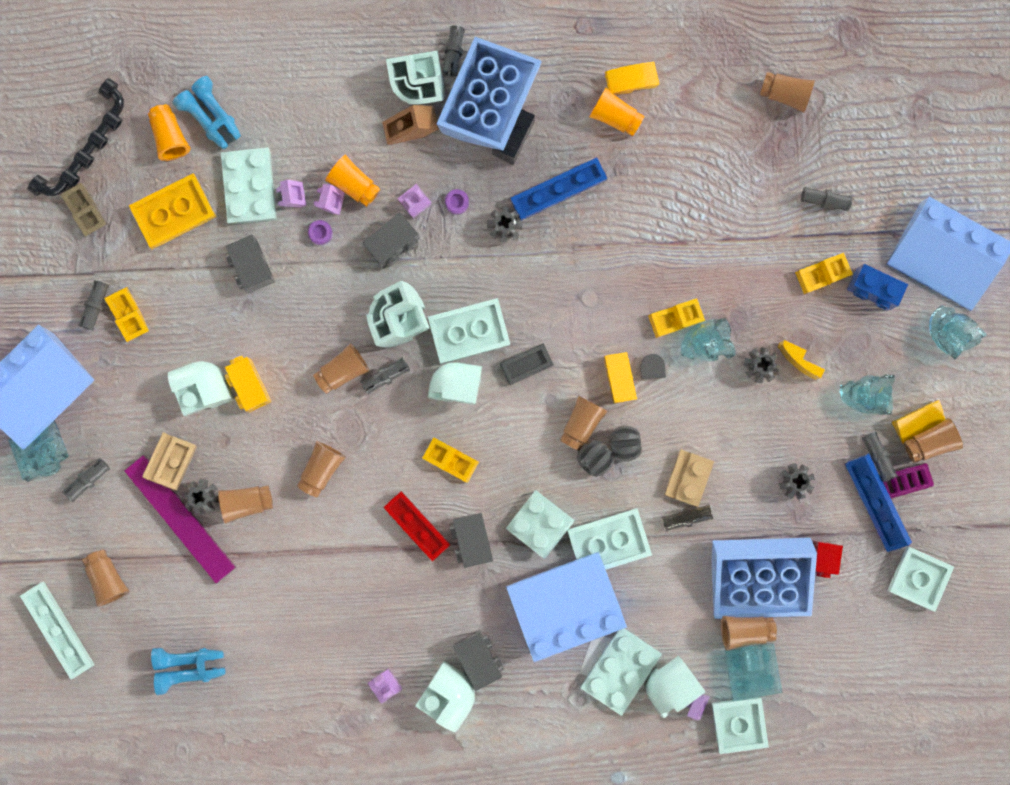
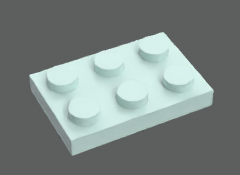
M258 148L221 152L227 223L234 225L277 220L270 149Z
M498 298L428 317L440 364L510 346Z
M637 508L567 530L576 560L599 552L605 570L652 555Z
M625 628L616 631L580 688L622 716L662 653Z

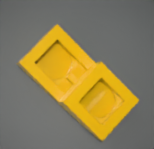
M655 62L634 64L605 72L608 90L614 95L629 94L634 90L656 88L660 85Z
M844 253L795 272L804 294L853 275Z
M128 287L104 298L116 318L115 322L126 342L149 331Z
M697 298L648 315L656 338L705 321Z
M786 340L779 342V350L795 368L814 380L822 377L825 369L803 359L807 350Z
M434 437L422 459L466 483L469 482L479 463L477 460Z

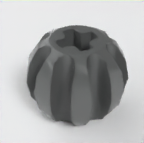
M502 207V213L497 212L495 209L490 214L494 220H487V228L494 229L489 234L493 239L501 236L500 242H507L508 236L515 240L519 236L515 230H521L523 226L522 221H516L520 214L516 210L508 213L509 207ZM505 220L506 223H509V228L505 229L504 226H501V221Z
M761 347L760 353L757 349L750 351L751 359L745 358L744 366L750 368L749 371L745 372L748 378L754 374V382L763 383V378L767 382L775 379L772 371L779 372L780 365L774 363L776 359H779L774 352L770 356L769 348ZM757 363H765L766 367L758 368Z
M621 426L612 431L610 442L615 459L629 462L641 455L640 433L636 428Z
M592 440L582 446L578 452L577 460L579 465L588 474L597 477L604 475L611 469L614 457L605 444Z
M796 463L788 465L789 472L782 470L779 475L784 478L783 483H779L780 490L786 488L787 491L784 495L790 499L795 494L798 500L806 498L805 490L811 494L814 489L810 485V481L815 480L814 474L807 475L809 467L803 464L800 465L799 469ZM793 478L801 480L800 485L793 483Z
M199 479L198 485L195 481L187 485L190 492L184 491L183 499H188V503L184 505L188 511L194 508L195 515L203 516L204 509L208 514L215 510L212 504L213 502L219 503V496L215 497L214 492L218 490L214 483L208 487V480ZM198 493H203L202 497L205 498L204 501L199 502L200 498L197 496Z

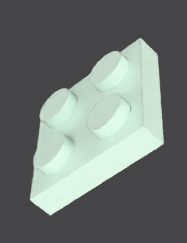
M535 490L506 529L545 559L575 520Z
M906 546L887 591L935 612L954 566Z
M760 696L711 703L719 754L769 748L762 698Z

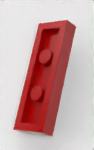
M402 491L383 507L432 562L451 545Z

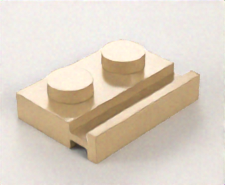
M163 432L142 477L177 491L197 446Z
M680 449L664 495L699 507L714 461Z

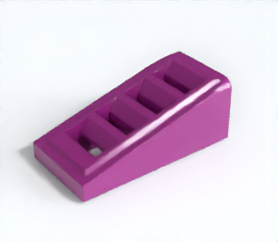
M920 463L895 471L900 476L904 488L902 490L899 488L897 478L891 480L894 490L892 493L889 491L887 482H883L891 499L934 486L927 463ZM916 471H919L922 480L921 484ZM910 473L914 486L910 487L906 474Z

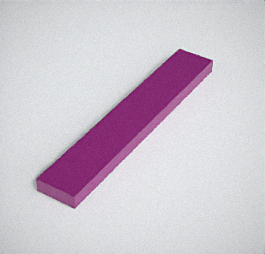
M145 455L141 456L124 470L125 473L216 584L219 583L237 567L193 513L187 510L184 506L185 503L174 490L142 477L149 459Z

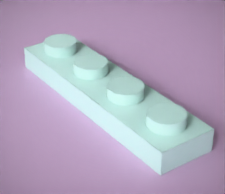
M44 582L39 583L20 596L71 680L95 665Z

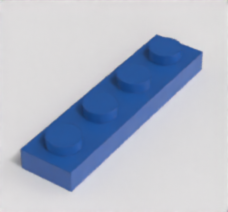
M596 157L515 195L510 200L514 209L520 214L519 219L522 221L607 181L608 178Z
M870 454L845 463L886 551L890 552L910 545L912 541Z

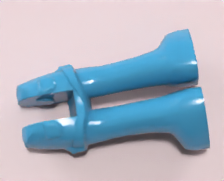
M203 76L192 85L191 89L217 119L216 121H211L189 90L178 94L173 99L172 104L180 111L189 112L205 130L206 137L224 150L228 147V144L223 136L218 133V129L225 126L228 133L235 140L239 139L241 134L235 125V119L228 115L212 94V80L208 76Z
M153 648L151 662L155 671L181 665L196 664L197 666L196 669L155 673V694H166L174 684L188 681L209 682L211 679L225 675V667L205 669V661L224 658V652L201 648L199 651L191 653L169 654L163 648Z

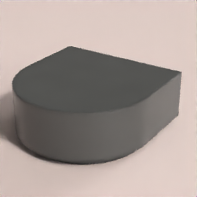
M649 354L642 359L640 364L641 379L666 378L665 362L662 357L657 354Z

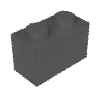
M399 212L362 243L380 266L384 268L386 266L391 267L400 259L399 255L405 250L409 252L418 245L417 240L420 237L406 218Z
M253 234L226 245L228 253L225 254V257L230 267L234 266L238 275L234 277L240 289L244 288L246 292L251 293L275 282L257 238Z
M482 513L453 519L454 525H450L452 539H457L459 549H455L458 564L463 563L464 568L492 562L493 557Z
M480 630L453 645L475 691L502 678L501 670L504 669L499 657H493L490 648L493 646L488 635L484 634L482 636Z

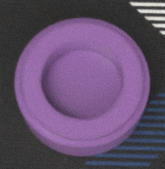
M459 189L450 191L445 198L446 208L455 215L464 213L469 207L467 194Z
M317 220L310 224L308 236L314 244L325 245L332 239L333 231L327 222Z

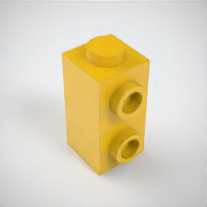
M238 356L229 361L231 365L225 367L227 371L225 379L231 388H235L238 394L235 396V400L241 410L245 409L246 412H252L272 402L251 358Z

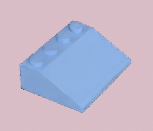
M474 37L437 122V126L442 134L463 142L504 150L540 68L541 60Z
M929 196L920 202L890 256L887 265L972 311L1005 264L1010 254V241Z
M39 324L0 362V429L21 449L29 446L94 381L93 377L58 337Z
M811 538L712 541L714 619H722V616H812L817 552Z
M599 552L506 586L534 662L627 628Z

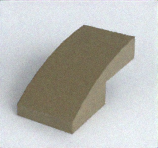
M79 183L61 194L62 199L73 214L72 217L85 237L107 224L83 183Z

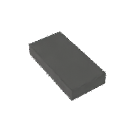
M544 343L500 363V366L511 386L554 366Z

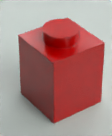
M813 541L817 552L816 576L831 578V574L839 575L843 546Z

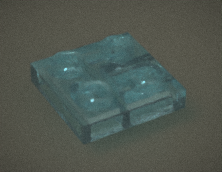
M55 420L25 449H21L11 438L8 440L21 477L27 482L39 475L47 477L56 474L61 469L60 462L69 457Z
M774 643L735 648L728 651L724 650L731 695L734 701L783 693Z

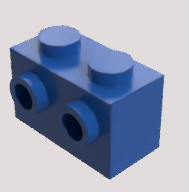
M862 264L856 268L847 290L853 292V295L860 299H868L874 302L881 309L891 310L899 306L909 284L871 266Z

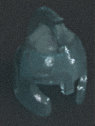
M941 305L932 313L929 320V330L933 341L954 360L963 351L977 346L982 342L981 339L987 336L981 328H976L978 324L971 317L955 313V309L952 307Z
M725 318L710 319L692 327L682 340L681 355L692 360L696 357L709 362L718 360L720 355H724L726 358L734 357L736 350L733 343L729 340L731 328Z
M885 374L881 377L867 375L856 382L849 381L845 385L840 386V396L847 406L858 412L891 415L893 411L892 385L895 375Z

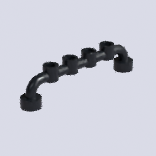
M107 78L98 91L107 100L112 97L114 99V106L104 115L99 127L90 134L85 146L76 153L74 161L69 168L62 172L58 183L53 187H48V181L42 176L36 175L29 183L28 191L35 196L40 194L56 196L61 194L67 186L72 188L78 184L80 177L77 173L80 168L88 169L92 165L94 157L91 156V153L95 148L102 150L109 140L105 136L110 128L114 131L117 130L123 121L119 115L124 108V98L118 91V84L115 81Z

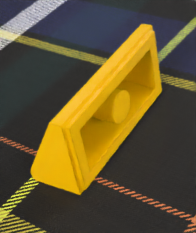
M627 352L604 356L613 404L636 400L637 396Z
M935 400L891 423L903 444L904 441L912 439V436L936 426L945 420L940 401Z

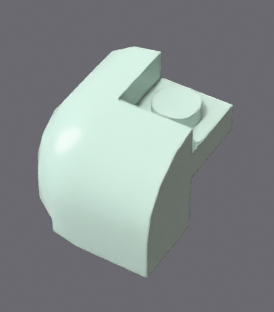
M438 50L386 59L390 85L393 92L401 100L417 105L444 100L445 86L443 74H441Z
M399 281L373 296L374 300L370 305L369 314H366L376 346L388 348L412 341V337L430 329L423 312L425 306L418 293L408 283Z
M198 361L168 372L169 385L172 393L176 395L183 416L191 415L208 407L215 408L235 400L231 387L225 379L224 372L213 363Z
M459 362L440 366L431 378L428 398L476 405L482 366Z
M679 656L659 670L655 667L650 672L646 681V693L649 700L662 718L668 716L667 713L672 709L679 712L705 693L703 687Z
M443 661L415 707L435 719L436 723L442 727L457 732L473 707L475 690L470 679L464 673Z

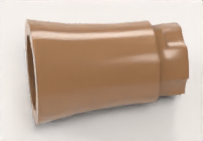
M767 72L760 95L805 113L815 80L799 79Z
M350 343L340 354L313 374V377L321 390L327 394L370 370L361 354Z
M578 395L572 414L563 430L565 433H563L560 441L580 451L608 411Z
M950 418L943 420L922 433L912 436V439L904 441L906 452L913 463L963 449L961 436Z
M316 441L297 487L306 494L317 498L346 456L331 446Z
M269 485L218 491L220 509L225 524L249 515L262 513L264 510L273 509Z
M104 549L93 552L82 559L85 566L84 570L94 592L97 607L114 602L130 592Z
M722 616L721 635L723 645L728 651L743 646L774 642L777 635L776 622L773 617Z

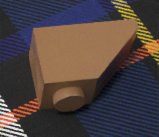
M412 105L383 121L387 145L423 138L439 130L434 106Z

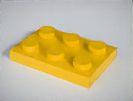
M194 173L129 205L151 249L216 218Z

